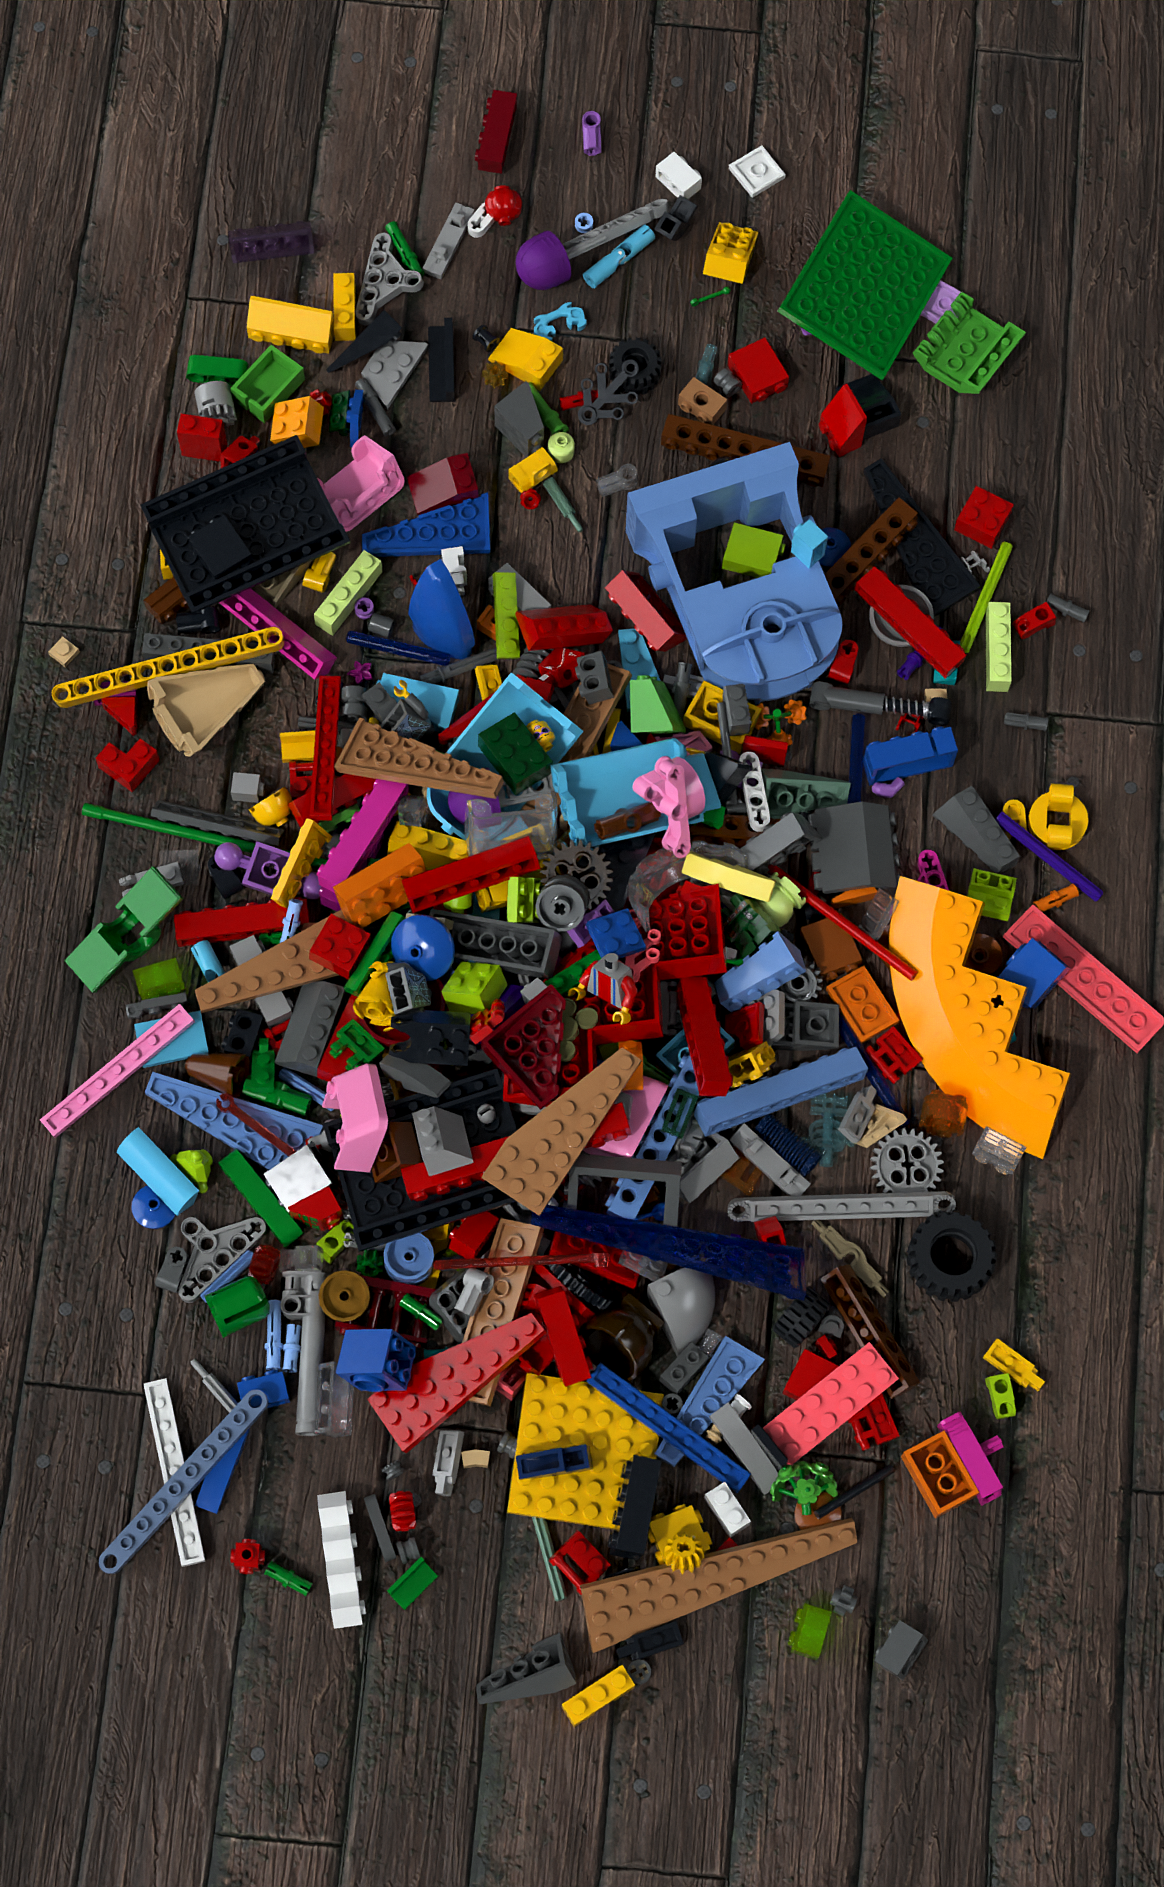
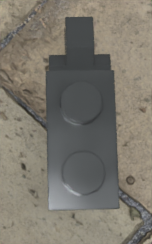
M184 992L127 1004L128 1019H140L145 1013L158 1015L162 1013V1010H172L178 1004H181L184 1008V1006H189V999Z

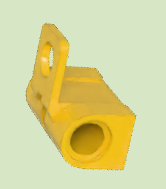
M543 447L508 469L509 480L520 493L532 489L539 482L544 481L558 471L554 460Z

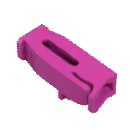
M961 1411L942 1420L937 1427L940 1432H946L979 1491L977 1498L980 1505H985L1000 1497L1003 1486L987 1459L988 1455L1004 1448L998 1435L979 1444Z

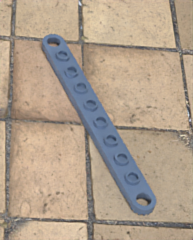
M257 1389L249 1391L100 1555L99 1567L102 1571L108 1574L118 1573L267 1409L269 1400L264 1392ZM261 1396L262 1404L258 1408H252L250 1405L252 1397ZM110 1555H115L117 1558L116 1566L110 1569L107 1568L106 1559Z

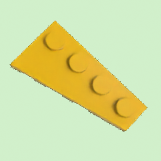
M306 818L304 825L300 829L297 841L291 849L289 859L282 869L280 879L273 889L271 899L281 907L288 908L289 899H294L302 887V878L309 876L312 871V862L315 858L319 859L324 852L321 849L325 842L329 843L333 837L314 820Z

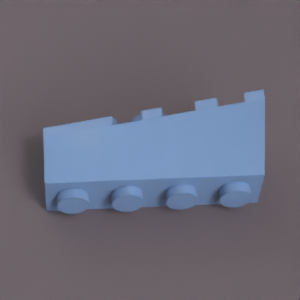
M779 931L772 935V941L762 943L758 947L759 951L753 956H746L743 959L742 965L739 967L734 966L714 982L720 1004L731 1013L806 972L801 951Z

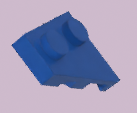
M355 389L354 398L350 397L346 422L350 423V447H353L354 443L359 440L364 390Z

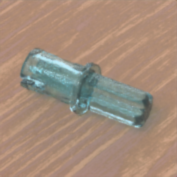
M707 344L702 360L698 361L699 367L695 376L696 379L702 383L704 382L705 385H707L711 370L714 369L713 361L717 347L712 344Z

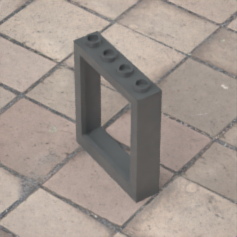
M580 1154L567 1174L569 1181H565L564 1195H568V1200H564L563 1214H567V1219L576 1222L579 1175L666 1182L663 1233L599 1227L590 1228L640 1248L675 1251L682 1162Z

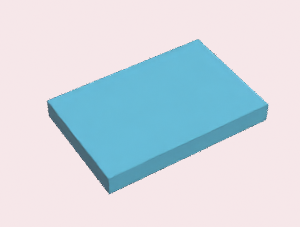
M201 1011L188 1013L195 1023L142 1067L147 1068L185 1060L191 1057L192 1054L209 1053ZM160 1019L134 1024L136 1037L139 1038Z

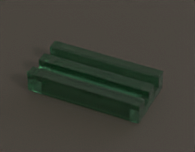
M677 1088L661 1132H666L682 1140L698 1096ZM679 1095H682L683 1099L670 1129L667 1126ZM690 1098L692 1101L681 1130L678 1132L676 1131L687 1099Z

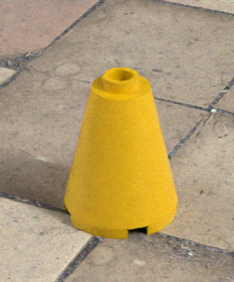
M388 961V962H384L383 965L386 966L387 963H395V962ZM383 972L378 978H371L353 1005L354 1012L361 1019H364L365 1016L371 1019V1024L379 1026L390 1025L386 1020L380 1022L383 1018L397 1016L394 1014L385 976L387 972Z

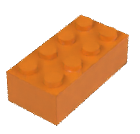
M408 843L335 885L333 889L345 919L352 925L363 929L407 903L408 899L401 880L421 874L427 870L421 855Z

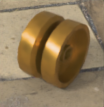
M346 1270L334 1272L326 1277L321 1284L318 1295L320 1306L324 1313L333 1320L342 1322L355 1320L361 1316L368 1308L370 1301L369 1286L364 1278L355 1272ZM344 1291L349 1294V1298L345 1301L340 1298V1294Z

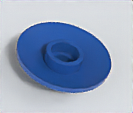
M829 527L821 529L828 536L827 542L834 543L833 546L826 545L825 555L819 560L820 565L832 567L851 547V542L844 532Z
M148 1185L141 1188L133 1198V1216L143 1227L149 1229L162 1228L168 1225L176 1215ZM152 1201L158 1202L155 1208L149 1206Z

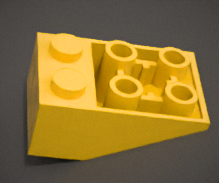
M719 222L706 254L703 274L743 284L759 232L753 231L751 228H741L733 226L731 223Z

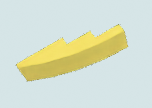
M692 851L686 855L681 872L712 885L719 884L720 888L766 902L770 901L776 883L771 878L739 865L733 866L716 858L709 859Z

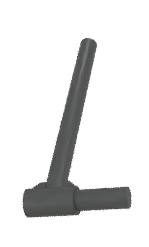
M725 702L716 703L723 755L732 758ZM735 789L729 797V801H726L723 807H726L725 814L745 815L747 813L746 804L737 799V791Z

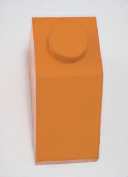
M632 1040L619 1042L618 1050L624 1048L642 1060L623 1090H643L642 1043Z

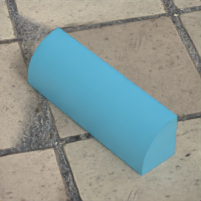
M139 1127L132 1131L120 1144L117 1153L178 1216L194 1204L199 1190Z

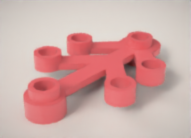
M629 910L631 916L635 917L633 920L637 928H640L642 924L641 914L637 910ZM657 929L648 931L647 938L644 939L645 950H647L644 959L634 965L635 958L644 951L625 957L624 965L632 970L635 984L640 979V972L652 963H657L660 959L658 949H648L661 941V933ZM655 954L656 957H650L649 955Z

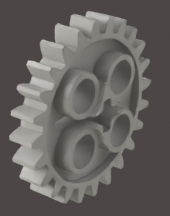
M905 1128L901 1129V1135L894 1130L892 1131L893 1138L888 1134L884 1136L886 1143L880 1140L877 1142L881 1148H874L872 1150L877 1154V1157L870 1158L871 1161L876 1163L870 1167V1170L876 1171L872 1179L879 1178L880 1180L876 1187L884 1186L882 1193L888 1191L891 1193L929 1192L927 1188L936 1189L933 1181H941L936 1174L943 1173L944 1170L938 1168V1165L943 1164L944 1161L937 1160V1157L942 1152L934 1151L938 1144L930 1145V1136L924 1140L922 1138V1131L916 1136L914 1129H911L909 1134H907ZM903 1145L907 1146V1163L912 1164V1167L908 1169L910 1185L906 1184V1167L901 1165L905 1162ZM913 1147L921 1149L922 1157L920 1159L912 1156L911 1150ZM890 1149L898 1150L900 1154L899 1160L893 1161L889 1157ZM915 1170H921L924 1173L923 1181L915 1180L913 1176ZM896 1171L901 1174V1183H894L892 1181V1172Z

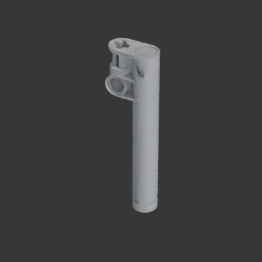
M316 1271L282 1272V1277L285 1278V1290L282 1291L280 1304L282 1313L287 1319L302 1320L295 1434L317 1436L319 1435L318 1423L320 1418L326 1314L320 1306L318 1295L321 1284L328 1277V1274ZM291 1302L298 1305L297 1309L293 1312L285 1309L287 1304Z

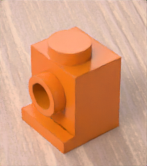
M488 605L477 619V630L496 641L495 624H493L495 613L492 606Z

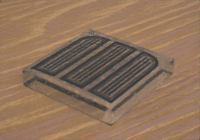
M879 888L859 927L869 936L878 940L899 901L887 891Z

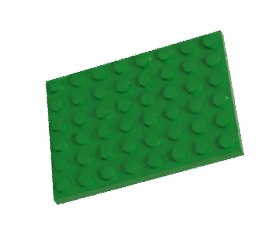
M849 190L777 312L880 380H883L950 264L952 257Z

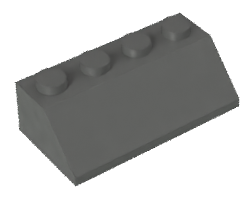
M326 981L302 985L274 1062L276 1065L317 1077V1068L331 1040L346 998L344 987Z

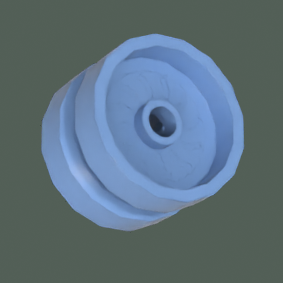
M417 1233L386 1243L383 1252L385 1271L392 1281L418 1286L425 1282L432 1274L434 1267L433 1246L423 1234ZM408 1256H410L411 1259L409 1261L405 1259Z

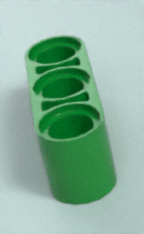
M191 355L188 360L186 378L196 383L223 381L228 383L229 386H233L248 370L249 364L242 359Z

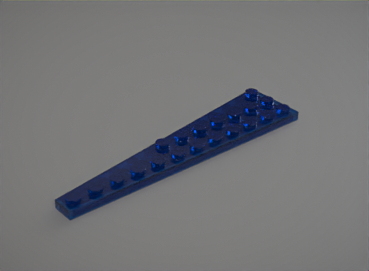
M547 1205L540 1216L533 1211L531 1212V1224L646 1256L653 1261H664L782 1294L789 1299L804 1301L806 1296L805 1254L803 1248Z

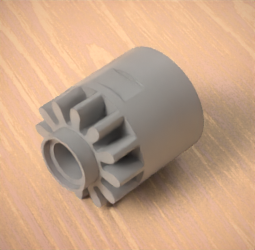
M210 381L196 388L194 394L199 416L222 419L225 430L229 428V425L235 424L234 421L237 420L228 383Z

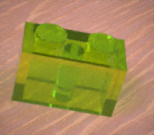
M176 958L133 970L142 1000L157 998L166 994H178L181 990L185 989Z
M804 1603L802 1609L798 1608L794 1622L798 1623L796 1632L791 1631L787 1645L791 1646L790 1652L817 1661L832 1612Z

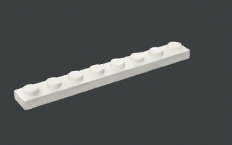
M166 1378L144 1383L164 1484L184 1464L182 1447ZM190 1493L171 1514L182 1567L205 1562L193 1499Z

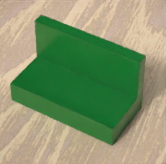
M420 1557L387 1592L405 1611L438 1578V1575Z

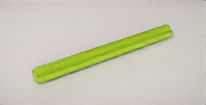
M1002 542L963 634L960 646H962L965 653L970 651L988 603L993 596L1013 547L1011 543Z

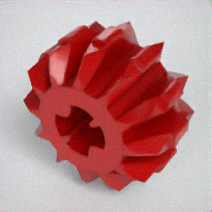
M410 1491L391 1493L389 1503L393 1529L402 1532L415 1529L416 1517L412 1493Z

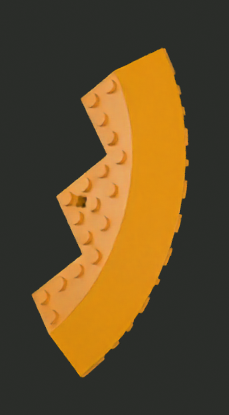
M900 876L892 905L889 951L916 970L918 974L914 980L910 981L892 966H890L900 1018L914 1050L923 1059L922 1064L943 1093L966 1116L987 1132L1014 1148L1043 1159L1071 1073L1007 1052L1028 988L964 967L985 903ZM998 996H1001V1000L1004 1001L1003 1006L999 1005L998 1008H995V1003H993L994 998L997 999Z

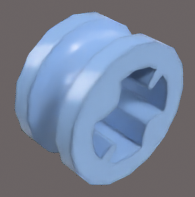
M588 213L578 214L575 218L576 230L580 233L591 231L593 228L592 216ZM583 220L587 221L585 227L581 226V222H583Z

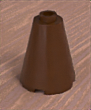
M202 1053L192 1054L191 1057H188L185 1069L189 1076L230 1097L238 1098L242 1095L245 1078L250 1075L251 1063L250 1058L245 1057L246 1054Z

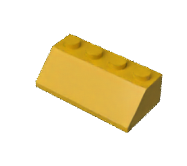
M251 296L247 320L248 338L257 342H271L277 346L287 345L298 350L307 349L319 354H329L334 338L333 312Z

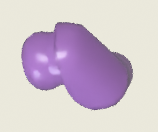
M899 777L891 784L876 782L872 786V792L879 797L891 798L905 783Z

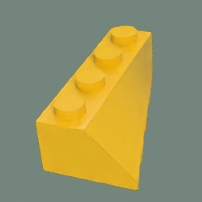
M398 820L389 838L387 855L410 843L421 855L427 871L481 853L476 843Z

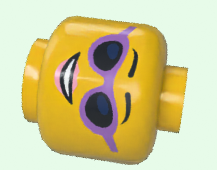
M538 719L526 725L544 751L548 752L553 747L552 743L555 740V734L545 721H538Z

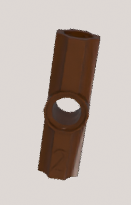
M652 802L630 809L620 808L615 814L596 820L594 824L595 832L602 840L626 831L633 833L638 831L641 826L658 821L659 817H661V812L655 808Z

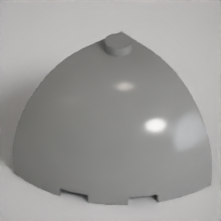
M706 1262L684 1267L648 1284L646 1297L655 1315L665 1322L662 1328L677 1357L691 1342L695 1345L701 1339L712 1319L715 1307V1285L712 1272Z

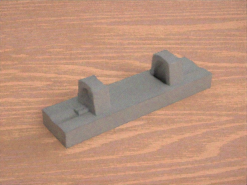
M455 203L422 268L425 274L442 280L468 228V221L474 214V209Z
M745 1123L741 1124L728 1139L736 1149L788 1196H801L811 1185ZM787 1170V1174L780 1178L783 1175V1173Z

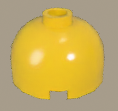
M284 786L248 810L258 823L264 826L276 824L279 827L289 820L287 816L292 811L288 804L293 799Z

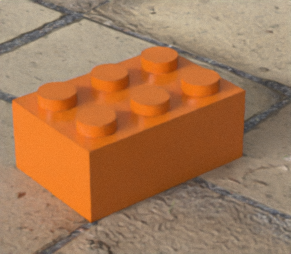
M945 1431L904 1451L901 1455L905 1466L935 1519L968 1502L979 1494L977 1487Z

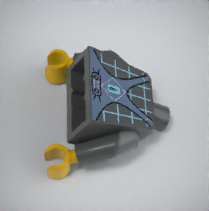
M400 680L399 685L403 690L394 686V694L398 697H404L405 700L400 699L381 723V728L389 732L393 730L401 737L412 738L420 741L423 736L431 737L434 733V725L430 722L427 709L413 693L410 694L407 691V683L404 680ZM369 718L368 723L379 725V721L376 718Z
M376 961L369 967L377 970L370 974V977L374 979L378 978L383 972H387L385 976L395 1015L425 1012L424 1007L431 1005L432 991L427 986L424 974L415 971L408 963H387L384 966L383 963ZM387 1016L383 1018L380 1022L386 1020L390 1023L391 1026V1017L394 1016ZM388 1027L383 1029V1031H390L394 1028Z

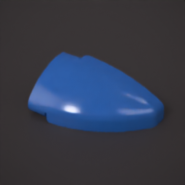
M439 559L429 565L419 578L411 596L408 614L412 620L415 634L425 645L442 655L462 660L470 657L472 654V647L475 645L474 634L453 578L443 561Z

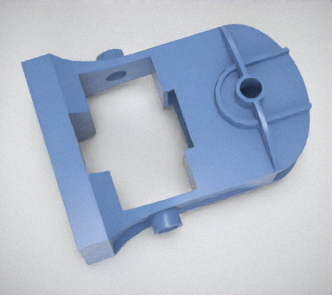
M790 442L628 492L625 531L634 553L650 562L651 565L648 567L654 589L658 591L667 588L704 681L721 689L728 685L744 684L746 685L747 700H754L755 704L795 694L806 687L809 689L813 681L818 679L829 668L836 656L842 632V617L819 561L809 569L797 557H792L774 563L771 574L725 589H723L721 582L717 581L685 592L671 553L693 547L695 545L696 533L736 520H740L743 525L756 527L780 519L791 542L794 536L793 531L800 523L804 524L810 519L816 525L811 515L801 516L797 494L799 463Z

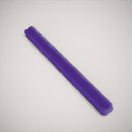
M1001 812L995 820L1000 827L1073 883L1093 901L1096 902L1103 895L1101 889L1004 812Z

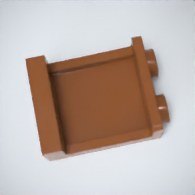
M828 918L800 928L799 937L802 943L805 942L813 961H815L816 968H821L819 975L823 976V980L827 982L832 981L839 974L844 972L849 974L860 967L862 958L852 936Z

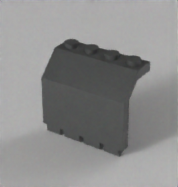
M856 802L815 809V813L808 815V822L823 838L818 843H815L814 840L810 842L811 851H819L811 854L813 872H821L813 875L815 891L823 890L824 894L875 887L888 889L891 896L895 895L899 878L902 876L898 874L897 868L901 866L900 855L896 853L895 846L899 845L898 835L894 833L893 826L897 825L895 812H891L888 805Z

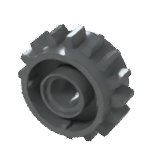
M807 957L803 959L806 972L798 976L804 980V983L797 984L792 979L777 988V990L785 993V999L790 1000V1003L795 1001L811 1002V997L817 998L819 994L817 990L822 989L823 985L820 982L823 981V976L818 975L821 968L814 966L815 961H807Z

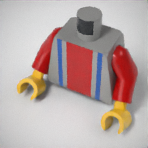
M608 953L600 960L592 962L585 969L578 981L580 984L577 987L571 988L568 996H573L577 991L578 997L575 1001L581 1000L586 995L585 987H588V992L622 1009L613 1014V1022L621 1020L620 1024L623 1025L631 1020V1015L628 1011L632 1009L638 989L633 981L630 967L619 962L618 955L615 953Z

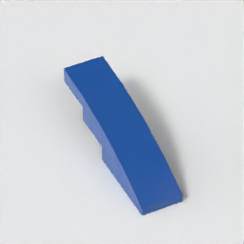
M250 1428L204 1478L195 1506L215 1514L219 1512L235 1467L238 1465Z

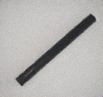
M889 1464L815 1510V1516L821 1519L895 1472L893 1466Z

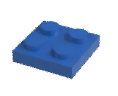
M628 908L587 921L586 923L588 932L601 958L608 953H615L618 955V959L644 951L646 948Z

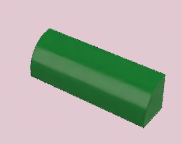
M396 912L389 913L345 984L344 990L347 993L358 997L371 979L370 974L376 971L375 968L369 967L376 961L384 963L392 960V935L399 923L406 919L403 915Z

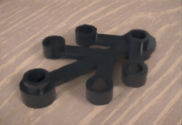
M633 359L626 360L622 365V372L607 388L606 373L608 366L604 362L598 363L595 366L598 398L593 404L591 389L594 386L593 380L585 378L581 381L584 405L578 411V418L581 423L592 425L598 418L620 420L624 417L625 412L622 407H615L613 410L599 409L604 403L627 402L635 404L638 401L639 396L635 391H630L627 394H613L628 377L638 373L639 364ZM628 364H633L635 366L634 371H628ZM599 365H603L605 367V371L603 373H600L598 371ZM584 381H590L591 387L585 388ZM629 394H634L636 396V400L634 402H631L628 399ZM616 409L621 410V417L614 415ZM587 410L592 412L591 418L585 416Z

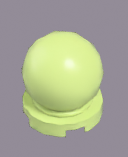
M774 872L769 877L776 881L770 901L752 899H755L758 906L764 910L778 927H782L792 917L793 908L801 909L806 903V898L803 897L801 899L798 895L800 889L787 877L784 876L780 879L777 877L779 874Z

